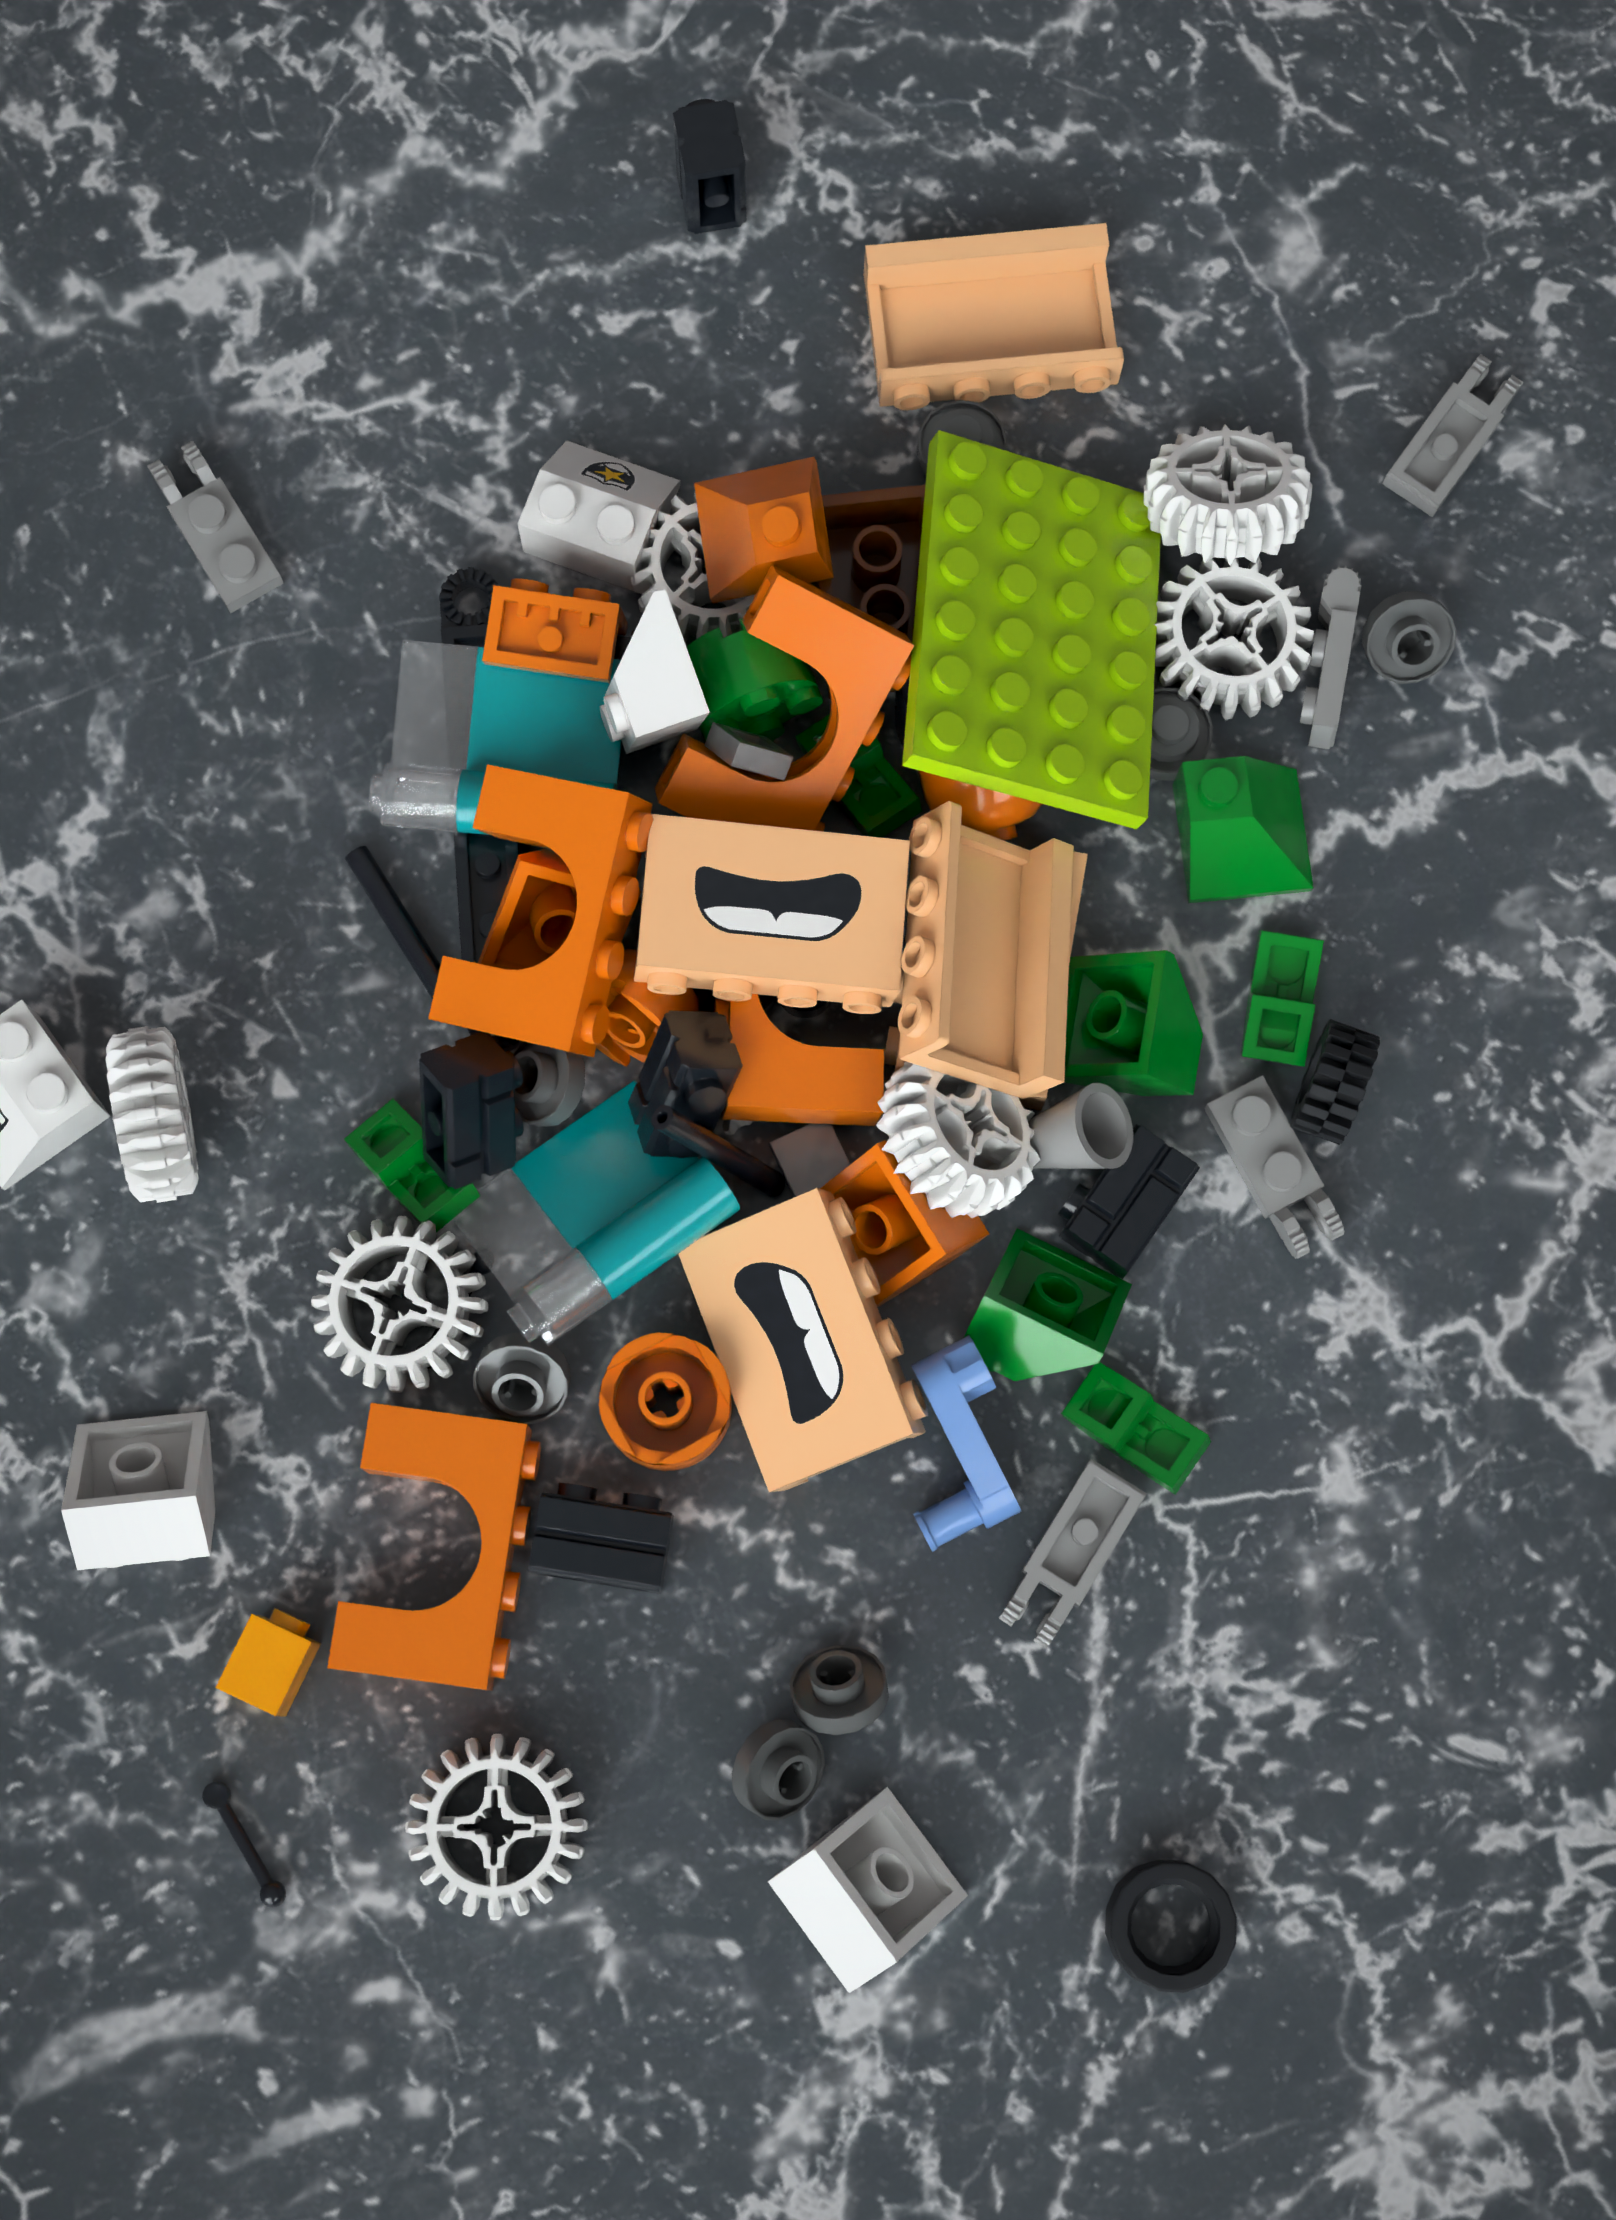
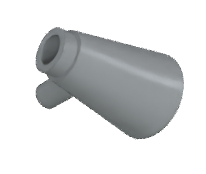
M1103 1083L1087 1085L1028 1121L1029 1127L1034 1130L1030 1145L1041 1159L1033 1169H1114L1126 1162L1132 1150L1133 1126L1129 1111L1119 1094Z

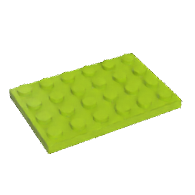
M938 430L930 441L928 449L912 641L914 647L911 653L902 766L1133 829H1138L1148 819L1157 626L1154 624H1157L1158 607L1156 603L1158 601L1161 534L1151 531L1148 507L1143 504L1144 493Z

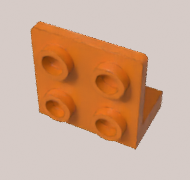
M519 578L511 579L510 588L493 585L482 658L485 665L610 683L617 635L626 636L628 622L620 604L610 602L611 594L589 588H574L573 597L548 593V584Z

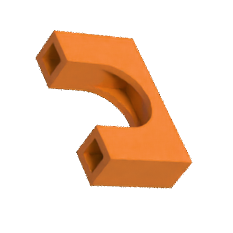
M771 564L742 622L749 634L806 662L826 679L831 698V711L822 737L807 754L791 763L784 781L732 767L705 747L704 743L683 733L654 789L659 804L687 818L824 832L825 823L820 820L831 799L839 802L847 792L855 769L850 764L860 745L868 747L876 738L885 717V713L880 711V708L891 688L896 691L900 690L910 675V653L914 644L905 633Z
M487 764L472 828L500 839L548 848L556 852L569 868L575 883L577 894L576 915L570 933L561 947L548 959L529 968L508 970L443 956L428 1019L594 1058L596 1047L604 1040L609 1027L610 1015L606 1004L611 983L620 974L624 962V946L621 940L626 918L633 913L638 902L639 883L636 875L641 853L647 850L648 834L654 820L651 815L653 804L628 792Z
M752 994V998L747 1001L715 999L714 1012L726 1016L733 1037L730 1043L736 1045L743 1065L722 1111V1120L857 1126L876 1125L883 1114L877 1102L884 1096V1049L824 1047L804 1044L788 1037L774 1026L765 1014L758 994Z
M377 1403L370 1404L360 1469L369 1474L439 1483L458 1491L468 1501L477 1517L481 1532V1553L476 1570L467 1585L456 1596L439 1606L411 1611L338 1601L327 1668L493 1691L494 1678H506L511 1651V1639L501 1638L504 1612L516 1611L521 1585V1573L511 1571L515 1545L526 1546L531 1519V1507L521 1506L524 1481L536 1480L541 1453V1442L531 1441L532 1429L528 1424Z

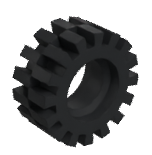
M1332 1019L1328 1021V1024L1323 1029L1322 1036L1319 1037L1316 1044L1315 1052L1311 1056L1307 1073L1303 1077L1302 1087L1297 1095L1296 1106L1292 1112L1291 1128L1338 1145L1343 1143L1345 1136L1350 1131L1352 1120L1354 1121L1356 1118L1359 1104L1363 1101L1367 1083L1371 1079L1372 1067L1377 1059V1050L1380 1046L1379 1036Z

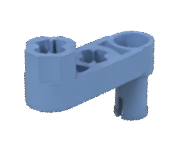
M970 1335L911 1365L968 1477V1480L963 1482L965 1489L921 1512L913 1513L932 1552L937 1550V1547L982 1524L985 1525L986 1529H989L1022 1512L968 1405V1402L996 1388Z

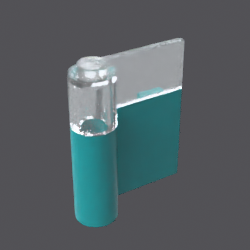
M403 640L391 763H386L383 774H373L369 793L370 811L380 813L381 824L384 826L489 835L472 828L487 764L617 790L622 740L611 742L599 706L604 705L605 693L610 683L485 665L482 661L484 647ZM620 659L613 660L611 680L618 668Z
M635 1080L516 1162L515 1167L503 1171L477 1189L481 1196L452 1219L515 1303L513 1307L507 1310V1313L528 1343L540 1337L547 1346L551 1345L740 1210V1205L733 1192L706 1158L651 1157V1155L643 1152L637 1133L639 1125L634 1123L628 1104L633 1089L637 1084Z

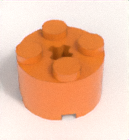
M657 1332L632 1340L613 1356L601 1382L599 1411L610 1438L626 1457L650 1470L675 1471L691 1467L704 1460L721 1443L730 1426L732 1414L731 1389L723 1365L707 1346L685 1336ZM665 1387L670 1395L681 1392L684 1396L676 1402L678 1413L668 1418L663 1411H656L652 1414L648 1410L656 1404L654 1392Z

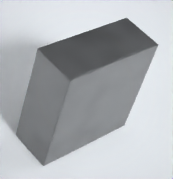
M715 722L712 723L704 745L732 767L784 781L793 760L792 755L765 736Z
M810 1123L769 1142L770 1149L793 1197L815 1188H821L850 1165L831 1124Z

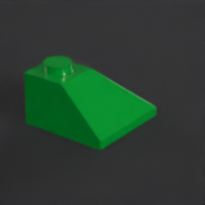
M1248 756L1182 762L1173 782V793L1188 904L1310 892L1313 890L1297 769Z
M1167 950L1070 957L1064 1082L1082 1086L1092 1083H1103L1116 1092L1139 1096L1194 1095L1203 1032L1175 955Z
M1016 1228L964 1337L970 1335L988 1371L997 1372L1013 1381L1099 1364L1132 1284Z

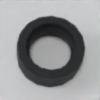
M1156 1859L1133 1868L1116 1884L1106 1906L1105 1934L1114 1958L1132 1978L1159 1992L1185 1993L1207 1985L1227 1966L1236 1945L1237 1916L1227 1891L1210 1873L1184 1861ZM1164 1884L1180 1885L1193 1891L1204 1903L1210 1919L1209 1937L1204 1949L1192 1961L1179 1966H1162L1147 1959L1137 1948L1131 1932L1132 1913L1138 1900L1150 1889Z

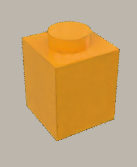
M274 1608L270 1619L261 1615L251 1614L215 1688L274 1716H286L321 1643L306 1637L310 1627L309 1623Z

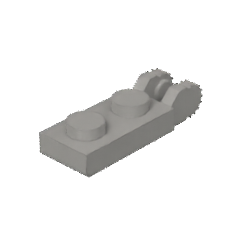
M1482 354L1477 357L1458 384L1453 382L1389 470L1382 483L1431 517L1435 515L1495 432L1504 417L1503 412L1523 384V381L1511 375L1498 388L1490 405L1471 394L1474 388L1479 387L1487 376L1492 362Z
M191 441L181 447L184 453L183 459L190 471L198 477L202 484L201 488L182 497L169 468L163 465L159 459L149 464L148 469L170 504L167 506L170 515L227 609L232 613L279 587L284 582L221 477L215 478L194 441Z
M1338 566V569H1332L1330 574L1327 573L1326 580H1324L1318 619L1326 630L1316 629L1309 665L1321 668L1318 688L1306 686L1300 723L1312 725L1309 747L1330 750V747L1334 746L1339 724L1362 586L1360 585L1361 578H1358V572L1355 573L1353 568L1348 569L1347 566L1344 568Z
M1263 1075L1207 1103L1204 1107L1205 1112L1265 1219L1270 1218L1284 1245L1295 1259L1310 1253L1307 1236L1295 1216L1288 1209V1207L1303 1199L1311 1211L1318 1228L1326 1235V1238L1333 1241L1344 1235L1345 1231L1342 1220L1330 1198L1322 1190L1324 1187L1322 1180L1293 1128L1290 1127L1289 1121Z
M1090 1459L1021 1572L1025 1573L1004 1607L999 1619L1012 1626L1024 1614L1029 1605V1598L1038 1583L1044 1585L1060 1596L1051 1611L1045 1614L1036 1629L1037 1634L1034 1641L1047 1648L1073 1606H1080L1147 1493L1093 1459Z

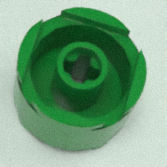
M743 618L739 619L742 631L723 638L718 627L693 641L687 646V650L710 711L699 726L705 742L713 722L762 735L771 741L782 736L785 732L783 723L796 715L814 710L823 702V697L810 665L749 634L742 622Z

